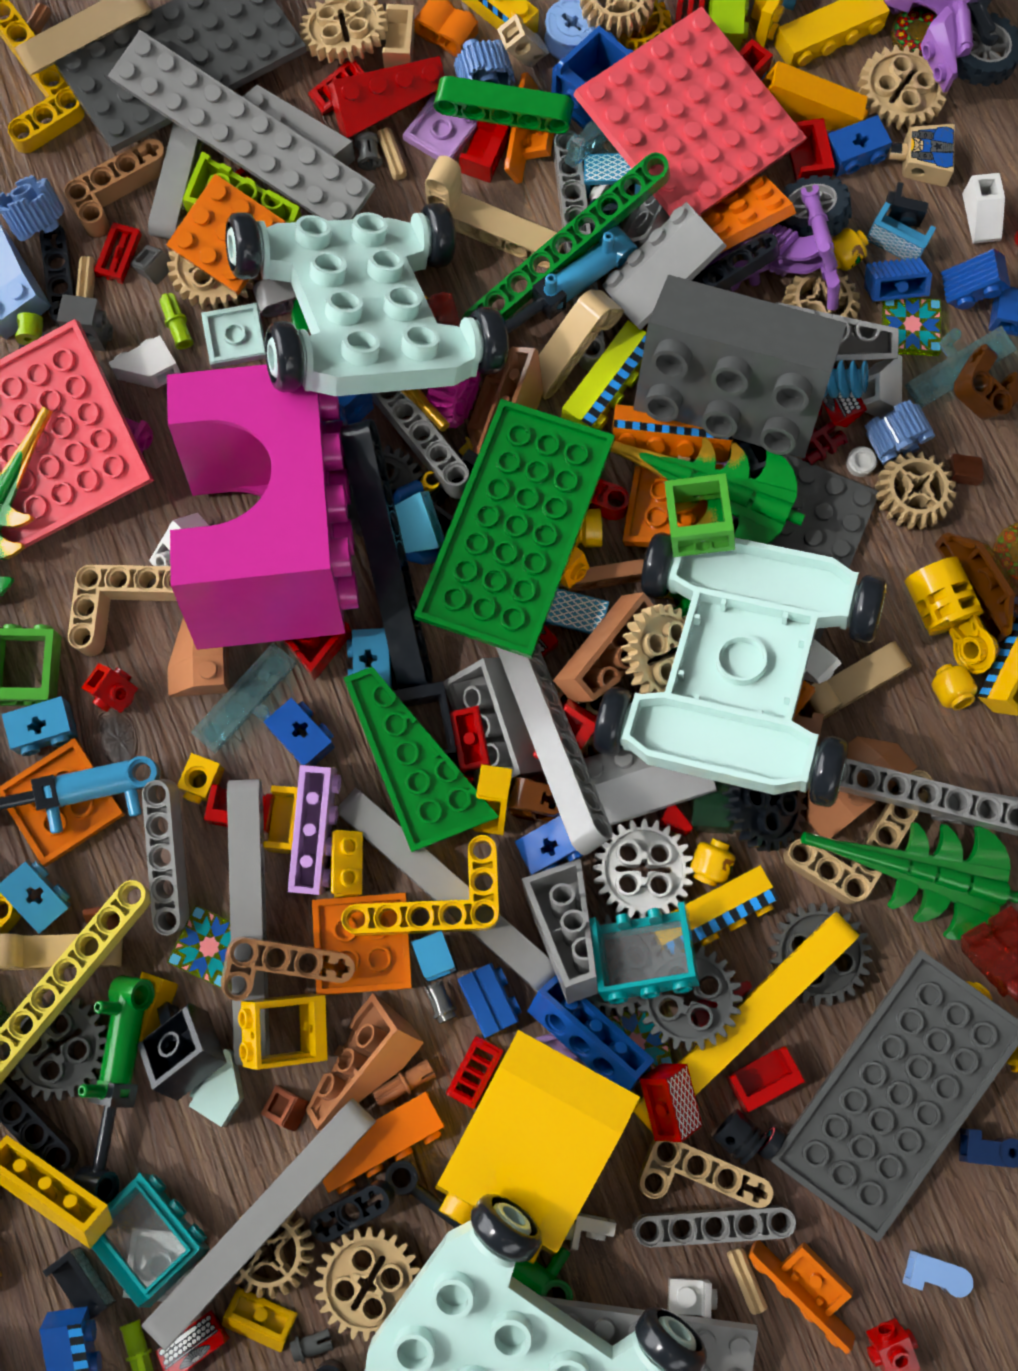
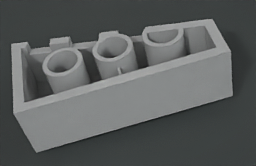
M256 85L242 96L346 166L355 161L353 143L350 139L261 86Z
M776 302V304L847 323L835 361L898 359L899 328Z
M581 858L522 878L525 899L567 1004L597 994V978Z

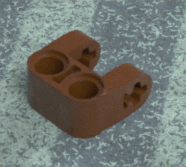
M987 344L981 345L971 354L954 383V392L957 398L976 416L984 420L1009 413L1018 401V373L1013 372L999 383L989 373L998 354Z
M514 778L507 806L510 815L542 823H548L555 819L553 817L560 816L548 784L539 783L527 778Z

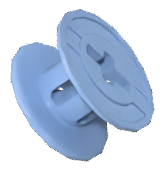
M560 0L551 6L545 19V45L553 57L561 60L595 29L596 26L588 27L587 20L583 19L580 0Z

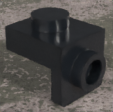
M898 182L895 190H889L886 202L891 204L888 216L908 227H920L927 213L929 203L901 197L904 183Z

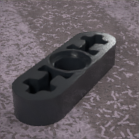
M375 1180L331 1203L312 1217L310 1221L312 1235L318 1241L329 1242L385 1213L394 1203L395 1191L388 1182ZM374 1194H382L384 1198L382 1201L377 1200L368 1205L367 1201ZM347 1203L354 1204L358 1208L359 1218L353 1219L347 1215L345 1211ZM336 1216L337 1221L331 1227L324 1228L322 1226L323 1221L328 1222Z

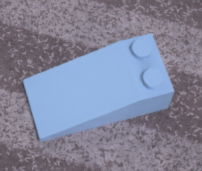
M0 222V336L7 340L18 330L17 315L19 313L30 312L42 315L52 306Z

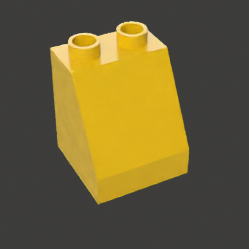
M518 1030L435 1188L447 1195L439 1211L454 1221L464 1224L471 1220L470 1212L483 1195L497 1194L506 1197L524 1209L533 1218L541 1231L542 1244L533 1258L527 1262L534 1264L541 1249L550 1254L557 1253L620 1139L640 1096Z

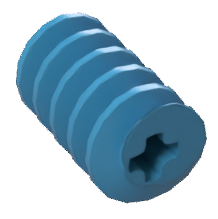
M840 360L837 369H832L824 398L827 396V393H829L831 398H837L839 393H841L843 398H848L851 392L854 398H860L863 392L866 393L869 379L867 360H863L860 369H857L855 360H851L848 369H845L843 360Z

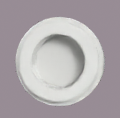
M865 446L854 448L846 459L848 471L857 477L870 475L877 465L875 452Z

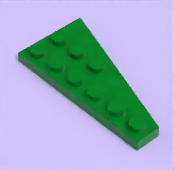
M373 667L343 678L411 852L499 818L484 799L476 797L477 790L467 780Z

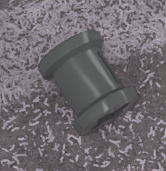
M362 132L354 138V145L358 148L359 152L358 167L362 170H375L383 163L382 157L378 154L377 145L379 139L376 133Z

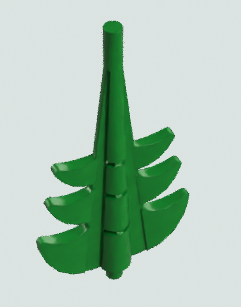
M912 822L910 825V838L905 850L834 840L806 831L801 836L802 844L833 852L895 878V890L887 904L891 909L899 908L910 902L918 889H921L923 891L922 902L917 913L913 916V920L917 923L930 921L940 916L947 909L950 902L954 903L952 921L943 933V936L947 939L965 940L980 935L991 927L996 920L1001 906L1007 901L1015 904L1018 903V891L1011 890L1009 883H1007L1011 865L1006 847L995 834L981 826H975L974 846L966 860L963 859L960 839L946 824L940 825V841L933 855L929 854V841L925 831L916 822Z

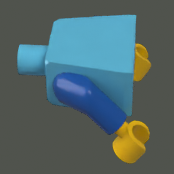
M432 471L425 473L420 481L414 480L397 488L393 493L407 561L421 565L436 562L445 539L429 493L434 491L440 482L433 486L426 482V478L434 474Z

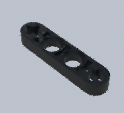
M61 225L49 233L41 230L39 236L47 298L52 306L49 308V313L53 322L58 327L60 326L57 322L62 294L76 296L69 240ZM53 234L58 235L56 237V245L58 248H54L53 244L50 241V239H52ZM55 258H63L65 260L63 266L57 269L51 268L50 263ZM59 283H66L68 285L67 291L62 294H56L53 290Z
M771 233L760 234L702 270L692 281L728 290L779 256L778 239ZM740 260L748 261L743 267H734V264ZM714 276H723V279L717 283L709 282Z

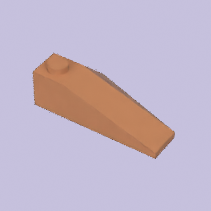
M183 617L168 664L169 697L230 693L228 647L197 650Z
M372 993L353 1017L348 1026L352 1031L344 1047L338 1046L334 1053L338 1058L331 1072L323 1075L306 1108L307 1114L318 1131H321L352 1098L359 1103L403 1069L424 1043L413 1026L374 993Z

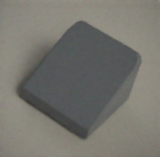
M146 245L129 265L143 277L157 285L169 272L167 262L171 260L164 251Z

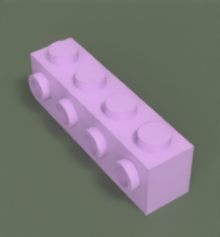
M300 765L288 892L320 895L326 892V887L330 888L331 869H328L329 856H331L332 825L337 824L338 806H334L335 793L339 794L341 788V775H337V768Z

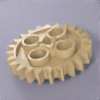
M325 0L323 4L316 1V9L308 8V15L302 16L303 23L299 24L301 29L300 36L306 45V51H310L312 57L317 55L319 61L327 57L329 64L335 59H338L339 63L342 64L345 58H348L352 63L355 56L364 59V52L373 54V46H382L381 40L387 38L386 32L389 31L387 13L384 11L383 4H378V0ZM340 13H343L350 38L348 42L344 40L339 19Z
M894 45L891 52L887 47L883 48L881 54L876 51L872 59H867L857 86L860 87L859 93L868 96L866 106L870 105L868 115L877 113L880 120L886 119V127H889L893 122L896 123L897 130H900L902 124H905L908 130L913 127L914 123L916 126H923L924 122L930 124L934 116H938L947 100L945 96L948 92L943 93L939 83L935 81L933 71L927 60L923 56H919V48H916L911 53L908 45L905 46L903 51H900L897 45ZM915 72V75H913L909 84L905 85L895 102L890 103L896 92L902 88L908 76Z
M171 251L168 253L171 259L170 262H167L170 271L168 276L171 282H173L174 290L176 292L180 291L182 300L189 298L191 306H194L199 301L202 310H205L208 304L212 305L213 310H217L220 303L223 304L224 308H228V301L231 300L238 305L237 297L241 295L244 298H248L246 288L253 289L255 285L253 280L260 279L258 273L257 277L250 279L241 293L237 295L175 252ZM202 280H209L205 284H199Z
M658 604L641 609V613L634 614L635 621L627 623L631 632L623 634V637L628 641V645L621 646V649L628 652V656L623 658L622 662L630 664V668L625 673L635 676L631 684L632 686L641 685L639 694L665 692L676 652L664 655L660 660L649 664L647 662L655 656L669 652L671 648L678 647L687 615L682 616L681 608L673 610L671 604L665 606Z
M372 1226L368 1227L364 1236H362L358 1227L354 1229L353 1239L346 1233L341 1235L343 1245L341 1246L333 1241L330 1245L334 1254L327 1252L322 1254V1258L328 1264L318 1265L316 1268L319 1273L324 1275L323 1278L314 1281V1285L323 1287V1291L318 1293L315 1299L326 1301L320 1313L328 1311L332 1313L328 1324L331 1325L338 1320L341 1323L338 1331L339 1334L344 1332L347 1327L351 1328V1339L353 1340L358 1331L363 1332L365 1341H368L372 1331H375V1333L378 1331L415 1279L413 1275L421 1270V1266H411L410 1264L415 1259L416 1253L408 1255L404 1253L409 1243L404 1242L400 1246L395 1244L398 1237L397 1233L392 1235L390 1239L385 1238L386 1228H382L378 1236L374 1235ZM359 1250L369 1252L372 1257L371 1265L366 1268L359 1267L355 1262V1253ZM384 1256L385 1262L373 1281L377 1288L370 1287L358 1309L353 1310L351 1306L364 1285L363 1280L360 1278L366 1279L379 1257ZM387 1268L396 1269L400 1274L399 1283L396 1285L386 1284L382 1278L383 1271ZM342 1280L351 1282L354 1287V1295L349 1298L342 1297L337 1291L338 1282ZM370 1298L378 1299L383 1306V1311L379 1315H370L365 1309V1302Z

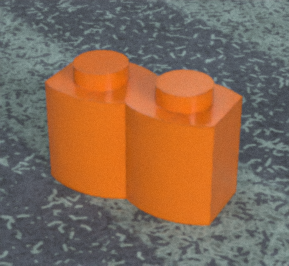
M428 0L414 19L415 32L420 37L430 43L439 45L444 51L455 57H458L457 54L464 50V42L475 39L478 34V21L475 16L469 11L455 9L449 0Z

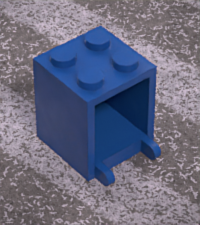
M600 26L595 28L573 50L563 57L552 70L551 93L566 95L574 101L571 119L590 135L599 127L573 96L575 90L633 52V50L627 49L618 42L611 32H606Z

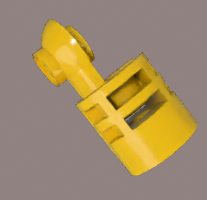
M958 557L939 560L908 576L904 582L929 636L949 631L953 640V654L958 665L966 667L969 673L972 674L983 673L989 669L996 658L998 642L994 636L984 629L979 616L983 613V609Z

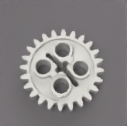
M646 819L642 820L640 827H637L635 822L630 820L628 830L619 824L617 826L619 835L617 836L613 833V837L609 839L610 844L605 842L600 846L605 853H595L594 858L601 861V864L594 865L592 870L600 872L601 876L595 878L594 883H603L604 887L598 894H609L610 897L606 905L608 906L616 902L618 904L616 908L617 914L624 908L628 910L627 914L630 918H632L635 912H639V918H645L647 910L651 908H659L664 914L670 913L668 904L678 908L679 901L676 896L681 898L688 896L682 887H690L693 884L691 880L685 878L686 875L694 873L692 868L686 867V863H689L693 856L683 855L688 844L678 846L677 841L681 835L677 834L671 838L669 836L671 828L669 825L663 831H660L659 821L657 820L652 828L648 827ZM624 846L632 847L636 852V859L625 861L620 856V849ZM655 847L664 849L667 854L666 861L656 862L651 856V849ZM641 862H643L648 869L670 868L671 872L650 871L645 877H641L640 871L618 872L615 868L617 866L638 868ZM623 877L633 879L636 885L635 891L627 893L621 890L619 886L620 879ZM654 878L664 880L667 886L666 892L662 894L655 893L650 885L651 880Z

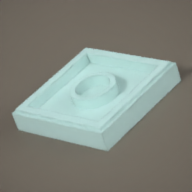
M258 303L201 313L212 369L266 359L265 337Z

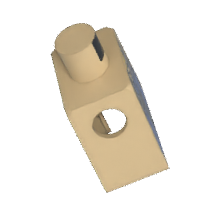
M955 124L909 128L903 143H892L887 159L902 161V175L905 178L946 187L954 172Z

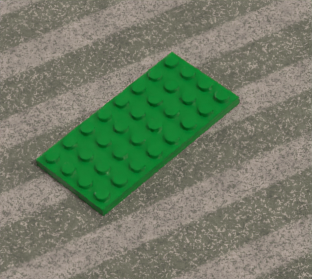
M500 399L415 611V619L532 659L615 441V435Z

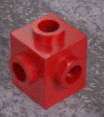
M98 663L81 687L95 698L92 703L107 713L110 708L122 713L133 702L134 694L138 690L135 685L129 682L132 677L118 667L112 670Z
M896 1318L882 1322L878 1326L865 1331L871 1345L866 1347V1350L875 1368L879 1366L882 1371L921 1370L914 1352L918 1348L916 1339L909 1328L904 1330Z

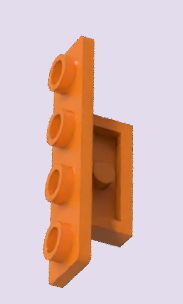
M528 72L521 74L518 87L539 90ZM518 127L511 128V133L508 136L507 156L504 159V169L516 184L522 183L526 160L551 156L555 133Z
M756 1240L752 1244L748 1255L755 1269L762 1274H766L775 1283L781 1295L785 1298H790L800 1308L802 1315L809 1322L815 1323L825 1333L826 1338L834 1347L840 1348L845 1354H849L853 1350L855 1334L834 1312L852 1297L853 1289L805 1242L781 1262L760 1240Z

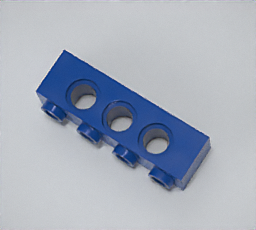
M556 975L537 992L527 1010L529 1014L592 1071L629 1091L640 1082V1078L647 1073L655 1061L586 998L567 1004Z

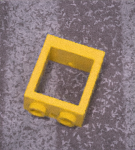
M308 993L241 1001L238 1022L242 1028V1043L239 1047V1055L243 1062V1067L260 1070L328 1060L325 995ZM299 1005L301 1051L261 1056L260 1009Z

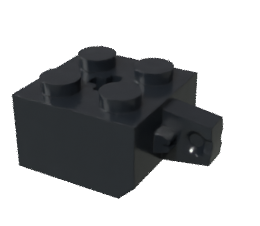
M166 1001L157 1008L161 1025L138 1043V1048L152 1090L178 1101L226 1064L227 1061L207 1011L191 1003H188L179 1010L177 1006L171 1005L170 1002Z

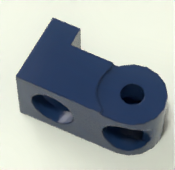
M960 1128L959 1161L1016 1168L1018 1167V1140L1001 1137L994 1141L982 1140V1130Z

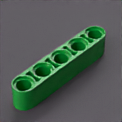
M444 76L439 79L433 106L438 113L446 116L563 134L569 130L574 101L570 97L558 93Z

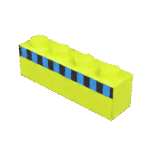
M629 320L625 323L564 404L561 418L597 430H601L608 420L606 416L611 408L615 410V404H621L624 399L623 392L628 386L632 388L639 379L646 331L639 330Z

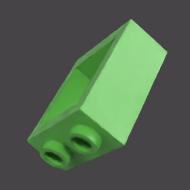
M726 473L665 481L673 557L735 550L734 525ZM721 498L724 522L678 527L675 503Z
M5 624L3 628H0V706H30L57 698L62 637L52 629V626L37 624L34 625V628H22V626L16 624ZM6 640L45 641L41 688L2 687Z

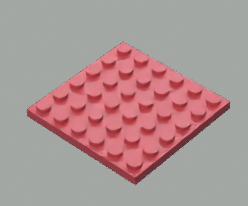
M702 6L578 87L573 94L631 169L651 153H661L666 157L670 168V178L653 196L669 216L686 201L701 216L803 144L807 138ZM654 165L649 169L648 173L653 176L659 175L663 172L664 167L662 165Z
M76 319L0 359V474L29 432L42 406L53 412L37 442L12 503V506L17 511L33 516L34 520L23 527L9 528L3 526L1 530L6 539L13 543L24 544L25 548L155 481L80 322Z

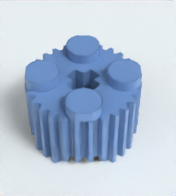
M470 39L464 42V50L457 54L458 57L455 58L454 62L457 77L514 86L516 83L514 71L502 40L497 39L492 42L491 40L487 42L482 40V42H479L477 39Z
M30 175L24 179H19L15 183L16 189L7 193V196L4 192L0 194V213L18 240L25 241L32 237L35 232H40L41 230L49 233L59 226L57 219H59V216H62L64 207L47 178L36 180L35 176Z
M910 399L894 406L895 410L881 418L877 416L871 419L865 425L867 430L866 436L883 465H886L888 461H894L898 454L902 453L905 457L910 451L912 453L917 452L920 449L919 443L923 444L935 437L933 429L920 405L913 404Z

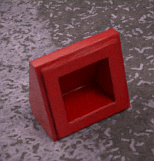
M673 805L664 809L659 822L660 827L666 828L669 825L671 827L670 831L688 836L693 826L678 807Z

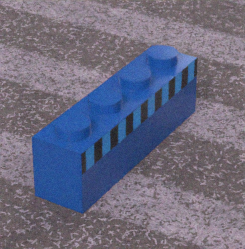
M88 1306L47 1312L39 1329L46 1371H101V1353L95 1350L94 1345L97 1335L96 1322L94 1319H90Z

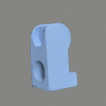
M910 1250L903 1278L904 1284L923 1291L924 1283L928 1282L940 1286L943 1291L959 1298L971 1293L973 1278L968 1270Z

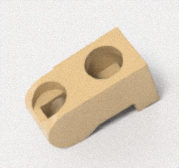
M517 13L497 29L505 50L529 68H532L541 58L549 54L541 37L532 32Z

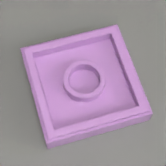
M433 94L403 133V140L436 160L440 155L448 156L455 160L476 132L477 121L438 113L433 106L436 97Z

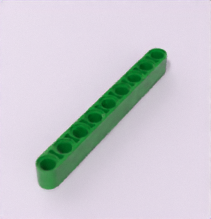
M657 152L647 155L463 314L462 319L470 317L471 313L479 307H492L496 300L504 299V308L499 312L506 321L532 298V286L550 273L557 274L582 256L602 238L605 232L616 227L668 182L670 168L666 157ZM654 165H662L664 167L663 172L659 175L653 176L648 173L649 169ZM632 184L641 186L640 191L636 195L631 196L626 193L627 188ZM613 203L618 206L617 211L612 215L603 213L604 208L608 204ZM593 223L595 229L592 233L587 235L581 233V228L584 224ZM564 242L572 243V249L567 254L558 252L559 246ZM547 261L550 263L549 269L545 273L536 272L537 265L540 262ZM518 281H527V287L523 292H514V286Z

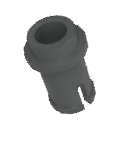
M438 981L424 988L435 1013L433 1019H437L439 1024L457 1017L455 1013L457 1007L452 1006L443 981Z
M326 1328L323 1331L300 1338L299 1335L295 1336V1340L290 1342L294 1362L301 1361L303 1364L306 1363L305 1359L334 1350L331 1340L318 1344L331 1338L329 1329Z

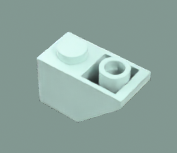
M224 1049L223 1051L227 1063L193 1088L190 1093V1097L193 1100L189 1107L220 1127L227 1126L244 1099L238 1065H235L234 1051L231 1049Z

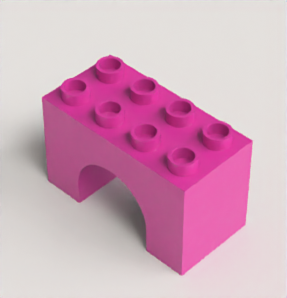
M267 364L168 374V427L192 496L225 492H245L261 497L251 509L228 522L212 526L170 530L171 587L196 649L345 634L344 610L359 608V595L356 573L352 571L351 556H355V546L351 519H348L347 505H351L348 473L347 469H344L343 456L345 454L340 435L343 420H340L338 396L305 391L303 385L293 392H281L272 385Z

